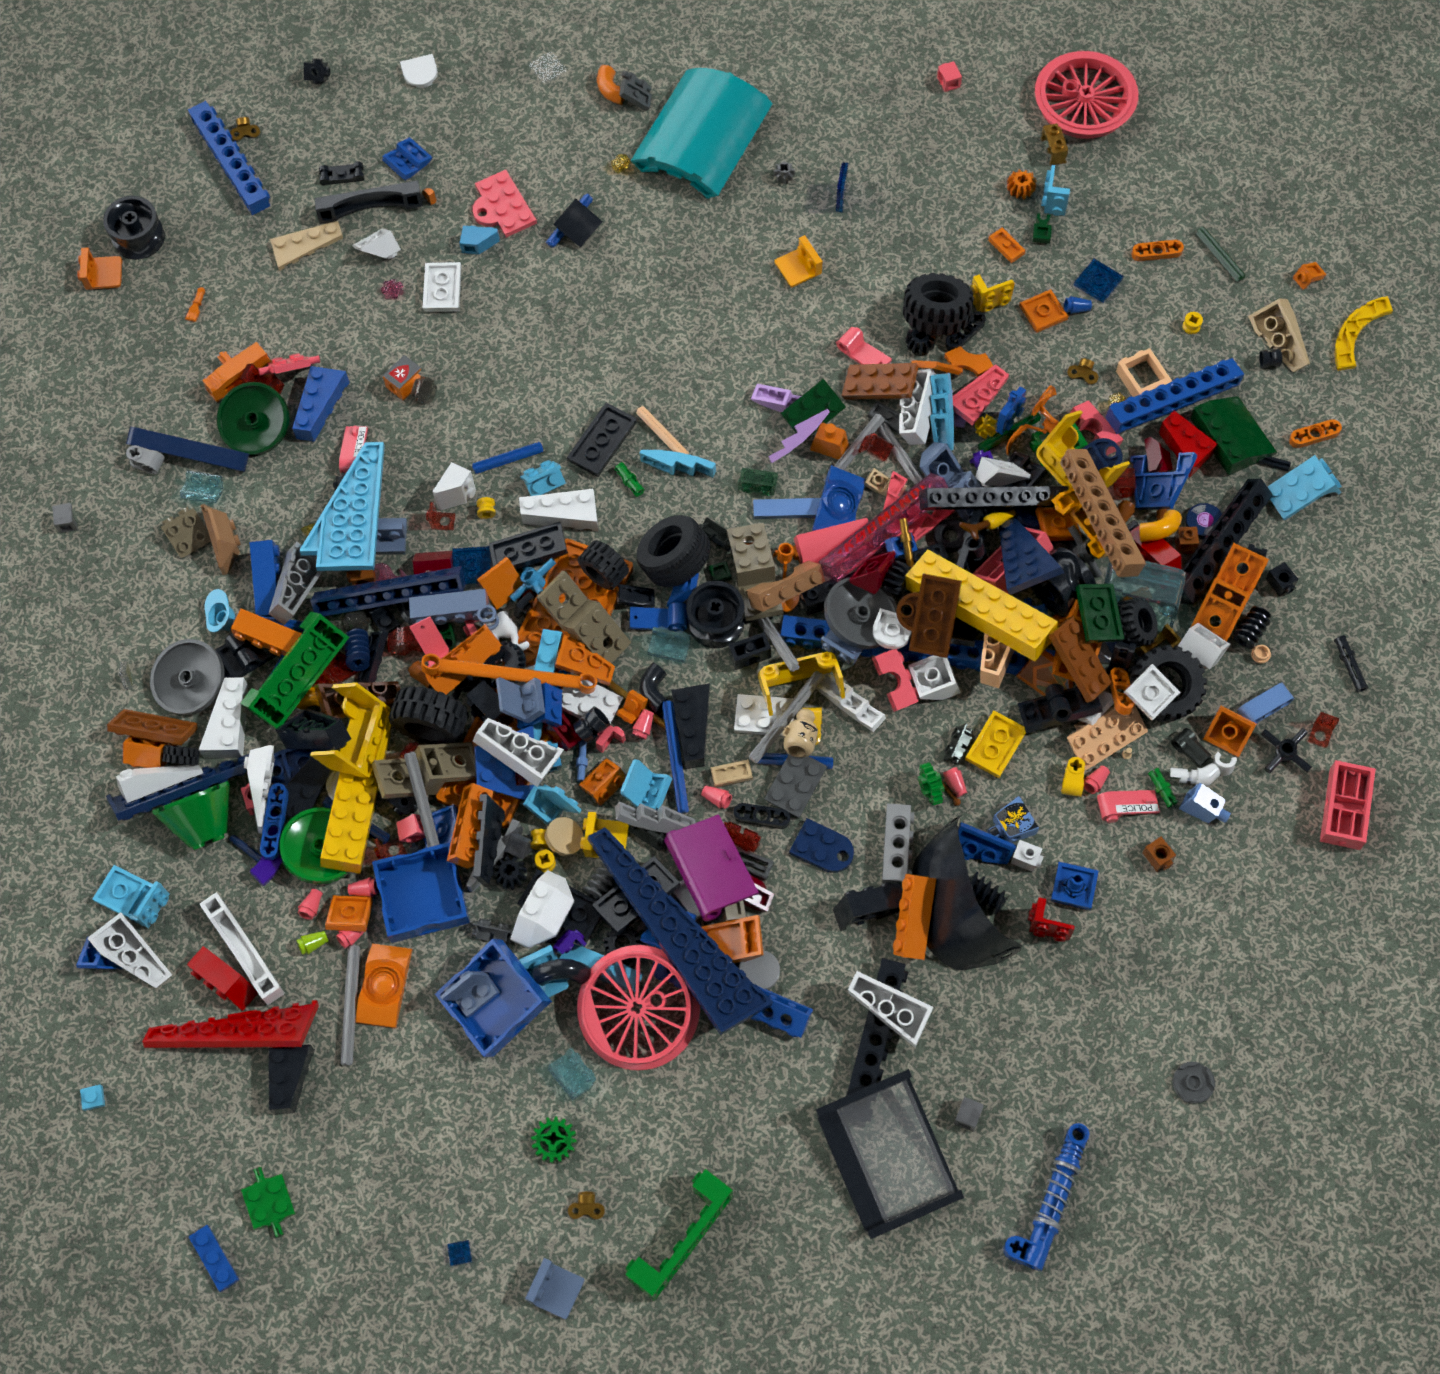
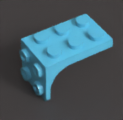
M1314 455L1268 486L1273 494L1270 500L1284 521L1328 493L1336 492L1338 495L1342 493L1339 489L1342 487L1334 474L1331 473V469L1323 458L1318 459Z
M113 865L94 895L93 900L118 914L121 912L124 917L149 928L157 920L161 907L167 904L170 894L161 883L155 881L152 884Z

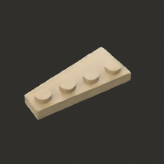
M336 221L270 239L279 271L290 263H296L308 254L309 256L315 253V250L321 247L325 248L343 238L339 222Z

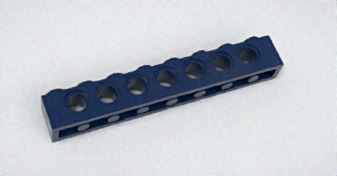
M462 566L319 591L313 594L310 601L315 613L328 616L408 602L410 597L461 592L465 589L466 580Z

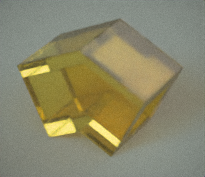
M618 154L611 161L612 168L617 174L626 170L631 163L626 154Z
M1120 392L1109 395L1108 408L1113 403L1125 401V396Z

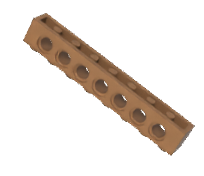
M1067 449L1060 464L1118 577L1138 576L1146 562L1088 450Z

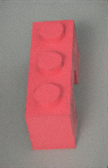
M1089 400L1072 408L1070 413L1079 410L1083 412L1075 424L1080 431H1091L1095 435L1092 441L1099 438H1107L1113 440L1119 446L1124 439L1115 433L1108 421ZM1109 447L1106 454L1114 453L1116 451L1115 447Z
M892 649L872 658L879 676L890 673L897 679L896 689L886 694L894 712L919 702L917 699L919 698L917 689L912 687L910 682L912 679L908 669L904 668L902 663L904 658L901 651Z

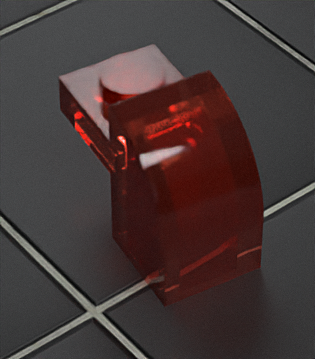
M253 363L246 365L240 377L244 383H263L272 387L280 394L285 386L274 374L260 376L258 368Z
M410 626L397 628L388 634L389 653L405 656L412 650L424 652L412 633Z

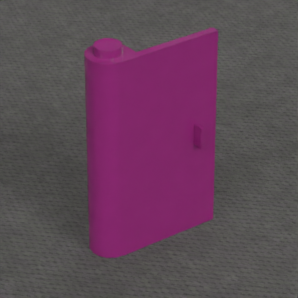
M719 814L682 829L672 830L666 834L664 841L704 921L717 918L721 914L722 908L759 894Z

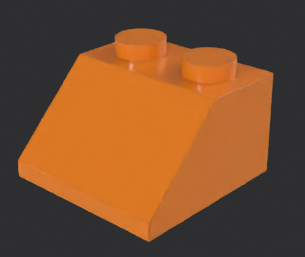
M129 736L123 742V763L130 764L132 767H164L168 763L162 761L164 745H173L166 742H153L150 739H137Z

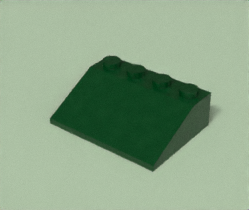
M1239 396L1209 400L1193 408L1191 421L1196 428L1217 443L1214 455L1228 476L1258 463L1264 457L1277 454V451Z

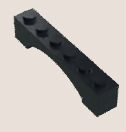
M418 180L315 198V209L319 224L336 222L338 218L349 213L372 207L398 206L405 207L406 209L423 207Z

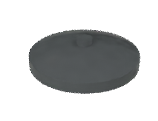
M850 578L839 581L829 591L824 602V614L828 626L840 640L850 646L860 649L880 647L873 637V625L880 608L896 613L897 604L883 586L880 587L876 594H873L849 582Z
M184 639L169 645L157 657L151 670L150 687L156 702L165 710L177 715H193L203 711L215 701L224 680L222 659L213 647L200 640Z

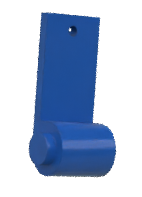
M672 603L668 606V609L630 607L629 629L682 633L687 629V605L684 603Z

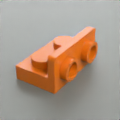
M606 758L579 786L601 806L623 785L626 775L621 767Z

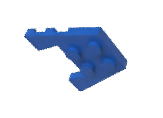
M1195 452L1179 453L1175 472L1146 473L1148 465L1146 455L1131 456L1130 460L1133 463L1132 476L1135 478L1134 494L1136 508L1139 510L1173 509L1197 459V454Z
M533 726L517 731L519 733H526L534 739ZM479 745L474 747L476 784L495 793L526 800L534 785L516 786L514 770Z

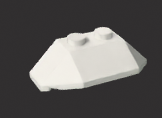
M547 870L537 879L518 914L510 938L511 941L526 948H531L534 945L556 937L574 903L566 878Z

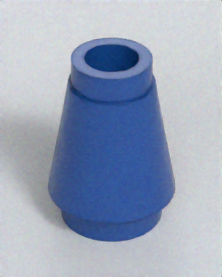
M1073 296L1065 298L1064 310L1069 312V314L1091 311L1092 309L1091 300Z

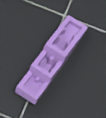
M757 384L751 400L767 408L782 412L801 396L793 395L791 390Z
M826 409L795 425L797 433L781 441L784 448L768 456L771 463L788 454L805 441L829 414V410Z

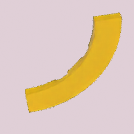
M1388 296L1367 302L1366 305L1357 308L1346 319L1335 343L1334 356L1337 371L1354 369L1356 367L1354 356L1356 338L1367 324L1379 317L1392 314L1393 309Z

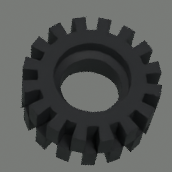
M164 745L162 761L198 765L200 752L198 748Z
M631 926L619 935L611 928V931H608L606 937H604L606 954L616 950L615 942L620 937L628 938L630 946L641 945L638 932ZM633 958L622 960V963L625 964V961H628V963L632 962L631 959Z

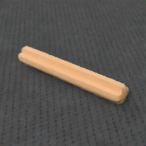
M644 406L637 409L636 414L673 452L689 454Z

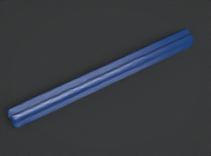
M665 701L662 703L677 812L684 814L689 811L674 703L673 701Z

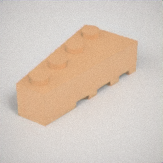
M985 633L980 683L999 688L1015 650Z

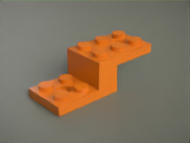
M1233 543L1191 627L1199 623L1227 642L1269 559ZM1246 563L1248 565L1247 573H1239L1237 571L1238 564ZM1217 615L1221 618L1219 626H1212L1210 624L1212 616Z

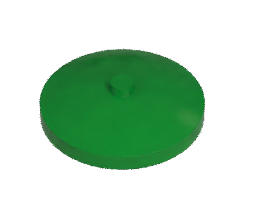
M311 808L298 813L286 824L281 834L280 855L285 867L296 878L307 883L329 884L342 879L350 873L323 868L320 865V857L331 813L330 808Z

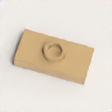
M749 759L710 767L715 788L753 780Z

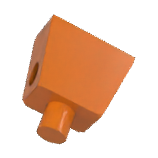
M821 423L810 450L839 460L849 447L846 431L837 428L832 423Z

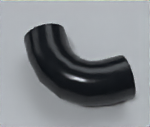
M652 662L640 679L639 692L648 699L647 707L656 714H660L663 711L662 703L669 701V699L659 692L658 686L667 674L659 665Z
M572 959L550 960L534 967L532 971L534 980L541 986L561 979L584 984L589 979L591 973L588 965Z

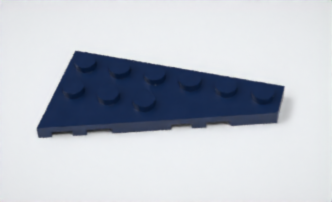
M1016 518L1007 520L999 526L1006 588L1010 595L1064 573L1062 567Z

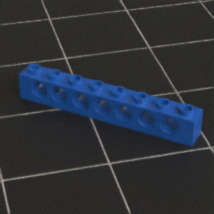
M204 101L188 109L191 120L250 213L254 215L270 207L269 199L271 197L268 191L262 189L263 185L259 177H254L255 172L252 166H247L246 157L243 153L240 154L238 152L240 149L237 143L231 141L232 136L228 129L224 130L225 126L221 118L217 119L214 107H210Z
M1233 358L1226 361L1222 360L1211 367L1206 366L1198 372H1191L1183 378H1176L1168 384H1161L1153 390H1146L1138 396H1131L1120 403H1113L1109 406L1105 418L1115 433L1119 434L1240 385L1244 373Z
M659 963L654 976L658 980L663 981L671 971ZM675 975L668 980L675 987L682 988ZM759 987L773 1001L772 1006H770L773 1012L770 1013L763 1010L750 1019L765 1022L773 1029H781L792 1037L801 1038L806 1031L813 1009ZM783 1014L789 1015L792 1020H786Z

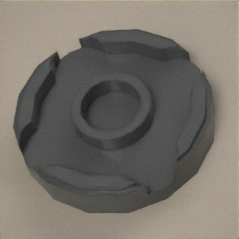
M1186 1062L1174 1073L1172 1084L1176 1095L1181 1100L1190 1104H1201L1207 1101L1213 1094L1215 1079L1210 1069L1198 1062Z

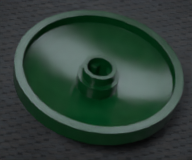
M248 382L234 387L222 399L217 412V428L223 441L231 449L248 453L251 456L262 455L273 450L283 440L289 426V410L284 398L272 387L259 382Z

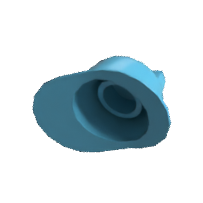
M220 589L210 592L205 601L207 629L211 632H218L219 630L230 631L235 620V612L229 606L227 595Z

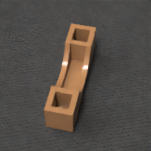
M806 561L794 567V572L787 578L771 583H761L746 590L751 608L764 612L825 582L821 564Z

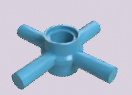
M551 558L538 571L529 566L523 567V573L520 577L523 584L510 595V598L515 602L528 589L539 595L546 583L542 576L556 562Z

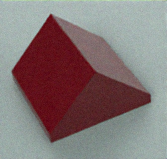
M893 550L864 560L849 579V582L876 594L883 585L889 566L894 562L895 551Z
M453 551L415 553L413 559L414 574L453 568Z

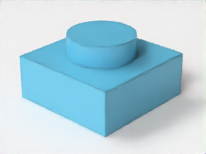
M101 1084L80 1089L82 1109L84 1111L105 1106L104 1091Z

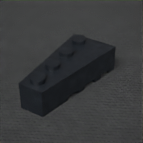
M710 683L671 690L685 770L705 766Z
M308 708L275 729L286 749L338 750L345 747L347 742L351 740L341 719Z

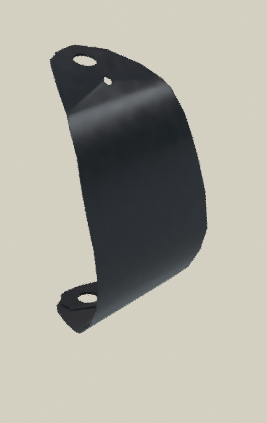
M960 815L951 820L950 824L948 823L942 827L922 849L913 864L912 875L936 878L926 946L945 965L956 970H969L1001 963L1020 952L1022 945L1005 937L985 916L976 900L959 840L957 823L962 816Z

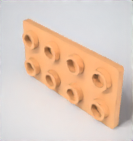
M1134 705L1132 713L1129 715H1122L1115 710V707H1110L1093 726L1083 721L1075 724L1074 726L1077 731L1067 736V739L1076 757L1084 761L1086 771L1141 737L1148 730L1136 705Z

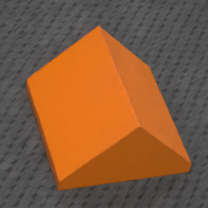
M1220 706L1203 740L1239 757L1257 723Z

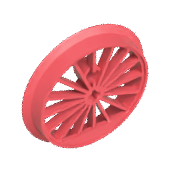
M1076 51L1053 59L1042 69L1035 84V98L1038 107L1049 124L1058 123L1062 133L1068 136L1091 139L1112 133L1132 116L1138 103V87L1131 72L1118 60L1098 52ZM1084 68V86L1081 85L1074 69ZM1087 68L1098 70L1090 86L1087 85ZM1069 71L1073 79H1067L1061 73ZM1102 72L1111 76L1095 89L1093 88ZM1056 77L1063 83V86L1055 84L1051 80ZM1114 80L1120 85L1101 91ZM1050 88L1062 94H1048L1045 90ZM1122 91L1124 92L1122 97H1106L1108 95H1112ZM1047 100H1056L1064 102L1049 105ZM1107 103H1114V104H1119V105H1118V107H1114V106L1109 105V104H1107ZM1069 107L1060 115L1055 112V110ZM1078 108L1071 122L1064 119V117ZM1082 108L1083 125L1074 123ZM1087 109L1095 125H1086ZM1104 110L1114 113L1113 116L1110 117ZM1095 112L1107 122L1100 124Z
M646 945L626 946L606 954L592 966L589 979L581 985L579 990L577 1015L582 1034L596 1054L610 1064L620 1068L648 1070L670 1062L687 1047L698 1025L700 1004L663 950ZM637 959L635 996L622 960ZM640 959L654 960L655 964L639 997ZM619 963L631 998L606 972L612 965ZM658 964H662L671 973L643 999ZM604 974L628 1001L595 987L600 976ZM673 975H675L682 987L666 995L662 991H657ZM592 991L600 992L627 1006L594 1005ZM684 992L686 1007H664L668 997ZM655 994H659L662 998V1003L659 1006L652 1004L651 999ZM635 1002L642 1004L643 1008L640 1009V1013L633 1011ZM596 1008L627 1009L602 1020H599ZM647 1010L686 1011L684 1024L680 1026ZM628 1013L605 1035L601 1023ZM646 1014L680 1029L677 1038L671 1042ZM631 1016L616 1051H613L607 1038ZM643 1017L669 1045L660 1053L655 1052ZM635 1018L634 1056L628 1057L619 1054ZM638 1020H640L652 1056L637 1057Z

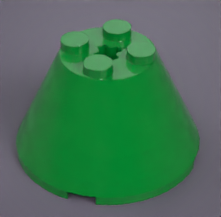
M228 781L218 785L219 789L217 785L154 809L152 813L184 844L196 850L205 846V841L211 839L212 842H216L225 837L224 834L227 833L230 784Z

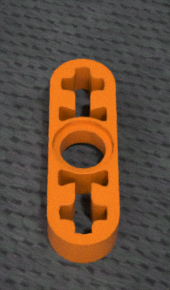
M1179 240L1138 243L1134 245L1131 255L1136 261L1177 258L1182 255L1184 245ZM1160 248L1162 253L1157 254L1153 249Z
M1331 419L1294 430L1290 435L1289 443L1294 448H1302L1335 438L1339 435L1342 425L1339 421ZM1318 431L1320 437H1313L1310 432ZM1297 436L1298 438H1302V440H1295V437Z
M1113 668L1109 678L1112 682L1110 689L1115 710L1122 715H1129L1132 713L1135 703L1125 693L1117 691V689L1125 691L1130 686L1128 673L1122 668Z

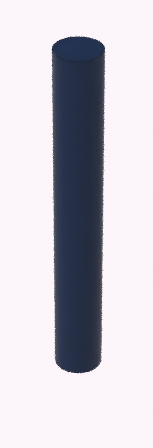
M235 834L230 837V842L257 863L259 862L262 855Z

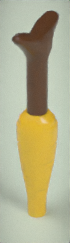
M1009 510L992 513L985 516L983 521L979 523L968 524L960 522L959 526L969 532L973 539L978 540L979 530L984 528L992 530L999 527L1005 521L1014 517L1015 511Z

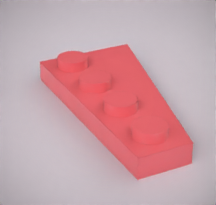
M995 364L952 396L953 411L973 426L1006 383L1009 374Z

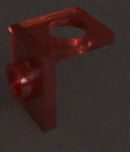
M872 433L865 436L858 452L861 453L867 450L881 460L886 461L894 445L879 435Z
M430 502L429 510L426 512V521H429L431 529L454 530L456 514L437 512L434 502ZM441 518H450V524L447 526L441 525Z
M1320 712L1314 721L1308 742L1327 748L1332 732L1340 718ZM1315 732H1324L1326 739L1324 741L1317 740Z
M378 838L374 839L377 846L374 848L378 859L396 856L389 854V848L392 845L400 847V852L397 855L407 854L399 838L383 845L380 844Z

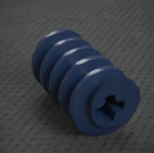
M352 629L346 633L349 638L344 644L346 666L352 671H363L370 666L369 635L364 629Z

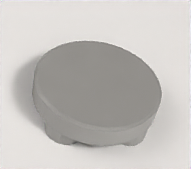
M763 950V956L746 962H740L739 969H742L747 974L746 977L753 984L768 990L776 985L780 975V966L773 954Z

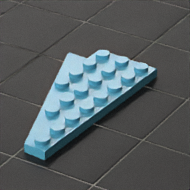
M384 442L364 443L301 546V556L317 555V571L375 569Z

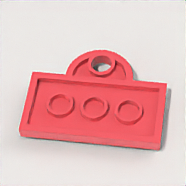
M506 170L475 183V187L481 197L473 205V215L480 225L486 227L499 225L505 237H509L537 224L535 216ZM480 212L487 213L485 216L478 215Z

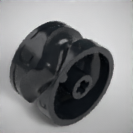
M139 196L122 197L114 201L104 213L103 224L105 230L111 238L114 248L121 256L131 260L145 259L154 255L162 247L165 240V231L158 219L154 206L147 199Z
M1061 547L1057 548L1050 555L1062 567L1064 573L1033 585L1031 589L1040 602L1045 604L1051 612L1058 616L1066 617L1075 600H1078L1075 587L1079 584H1096V581L1089 568L1076 554Z
M708 581L697 586L692 591L686 608L688 628L694 640L705 647L715 649L724 648L736 642L741 636L745 625L744 600L740 592L731 584L723 581Z

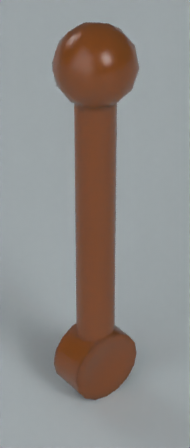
M942 781L944 789L952 798L954 805L959 806L961 800L956 798Z

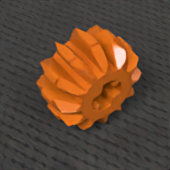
M1020 169L1017 172H1012L1011 176L1007 179V191H1010L1011 196L1016 195L1017 199L1019 196H1022L1023 199L1026 196L1031 197L1032 193L1036 190L1037 182L1036 178L1033 177V172L1028 173L1027 169L1024 172Z

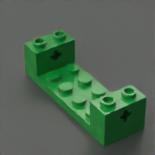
M310 612L299 626L304 632L260 689L251 688L240 703L272 728L276 729L284 724L349 638L319 613Z
M706 1169L702 1173L699 1171L692 1180L693 1193L708 1205H705L701 1210L699 1221L697 1223L693 1222L686 1231L687 1237L684 1241L679 1240L674 1246L672 1257L670 1259L665 1258L659 1267L661 1269L660 1272H657L640 1257L636 1261L632 1259L625 1268L627 1280L653 1301H656L733 1198V1190Z

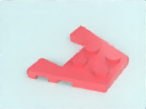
M893 471L882 512L883 517L884 512L888 511L890 519L886 517V522L882 520L883 524L881 526L879 524V528L886 530L887 533L894 537L900 536L899 519L907 518L909 533L912 532L916 543L940 522L954 513L955 510H934L932 515L915 505L904 502L905 507L902 508L899 500L903 498L898 495L908 479ZM895 505L900 511L896 510L894 512L895 515L892 516L891 507Z

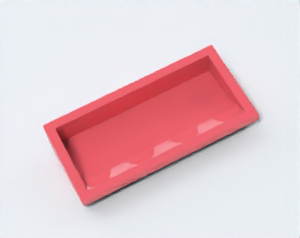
M868 518L796 535L794 542L801 564L806 561L821 564L822 570L874 557L875 549L872 533L869 535L867 530L869 525ZM865 529V539L856 544L855 535ZM852 538L850 544L854 545V547L852 548L849 546L848 552L846 553L844 544L846 542L848 544L849 540Z

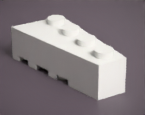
M857 971L850 984L848 993L916 1048L933 1007Z

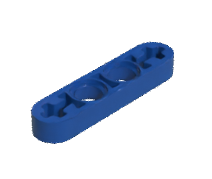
M281 783L273 784L268 793L260 844V853L267 860H274L280 853V838L284 828L289 795L287 788ZM279 789L283 792V794H279L278 800L280 803L277 802V796L274 794ZM279 807L281 813L276 817L271 816V810ZM272 826L278 827V832L274 836L268 835V829ZM268 840L272 841L271 846L274 849V851H271L270 854H268L265 851L266 849L270 848V842Z

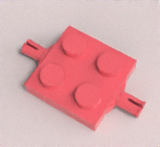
M300 353L289 355L290 358L288 359L278 357L271 359L272 362L267 363V367L258 368V372L261 376L311 366V364L320 363L319 355L305 357L300 355Z

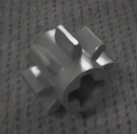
M783 161L780 164H776L773 176L777 177V182L780 181L786 184L788 181H793L795 169H792V163L789 164Z

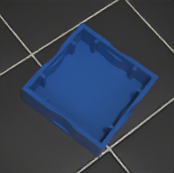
M451 842L424 848L412 854L396 855L372 862L377 888L382 898V913L387 937L391 943L470 923L458 866L447 861Z
M492 939L471 959L462 971L455 974L435 993L450 1015L461 1024L466 1035L483 1057H494L552 1002L501 939ZM467 971L487 972L500 993L471 1017L464 1015L456 1001L442 1000L440 998L444 993V989L453 983H457L463 973Z

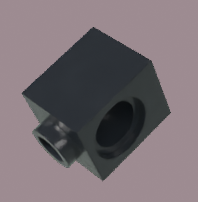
M1285 562L1271 569L1265 578L1279 596L1294 591L1298 581L1297 576Z

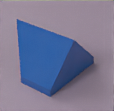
M86 939L76 964L77 968L124 969L102 956L92 943Z

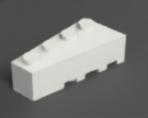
M932 369L918 370L912 397L900 399L899 434L909 445L926 443L931 424L930 415L933 414L930 398L933 394L930 376L936 373Z
M594 489L519 497L523 524L547 526L561 522L562 528L592 529V531L599 532Z
M244 677L224 678L199 748V752L204 758H239L243 756L247 709L240 703L249 690Z
M489 718L479 728L473 739L474 743L536 787L539 786L564 750L559 747L550 746L545 741L533 739L526 733L514 731L511 727Z

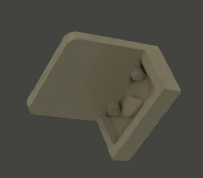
M188 507L178 512L180 516L174 519L170 516L162 521L163 525L160 527L177 554L182 558L211 542L209 532L195 509L191 508L189 510Z

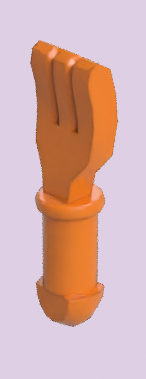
M203 287L198 288L193 305L189 308L185 320L197 321L200 314L199 306H201L203 296L205 295Z

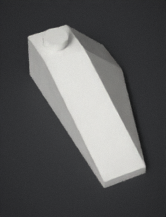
M273 745L250 750L249 757H245L244 761L258 833L260 834L263 831L275 761Z
M199 765L127 769L116 776L121 794L129 803L200 775L203 771Z
M121 912L87 938L102 956L154 988H157L172 976Z

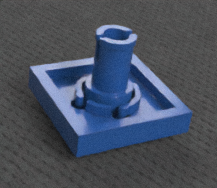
M1059 862L1051 902L1091 910L1099 871Z

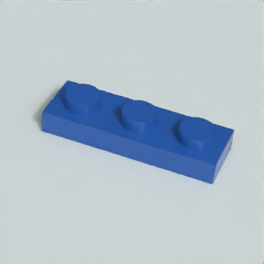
M209 1225L204 1226L189 1236L219 1292L224 1291L240 1280Z

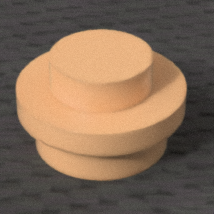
M1257 645L1252 649L1251 657L1255 662L1263 664L1269 661L1271 652L1266 645Z

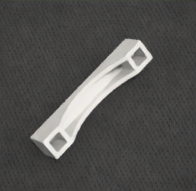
M216 892L201 902L200 906L224 939L264 1002L269 1005L284 995L285 992L218 893Z

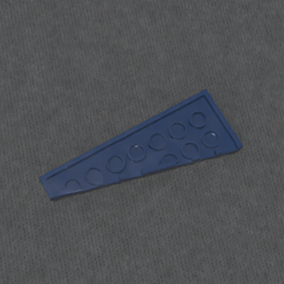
M249 754L237 758L236 762L232 760L223 761L219 764V767H202L203 773L129 803H127L123 795L112 797L109 794L106 798L117 820H128L137 813L149 812L155 806L167 805L176 798L188 797L194 791H203L212 784H220L233 776L246 774L247 769L244 768L245 757H249Z

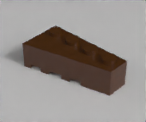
M398 681L358 682V684L386 705L394 703L396 694L400 690ZM334 684L315 685L314 689L321 712L339 719L347 718L342 709L345 697L332 688Z

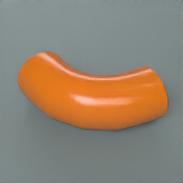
M601 65L596 80L600 93L607 100L622 105L624 98L619 96L620 86L616 85L613 81L615 70L611 66Z

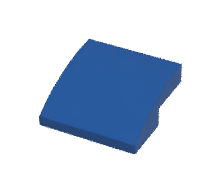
M409 137L397 143L395 150L383 155L382 161L402 179L407 180L424 168L432 160V156Z

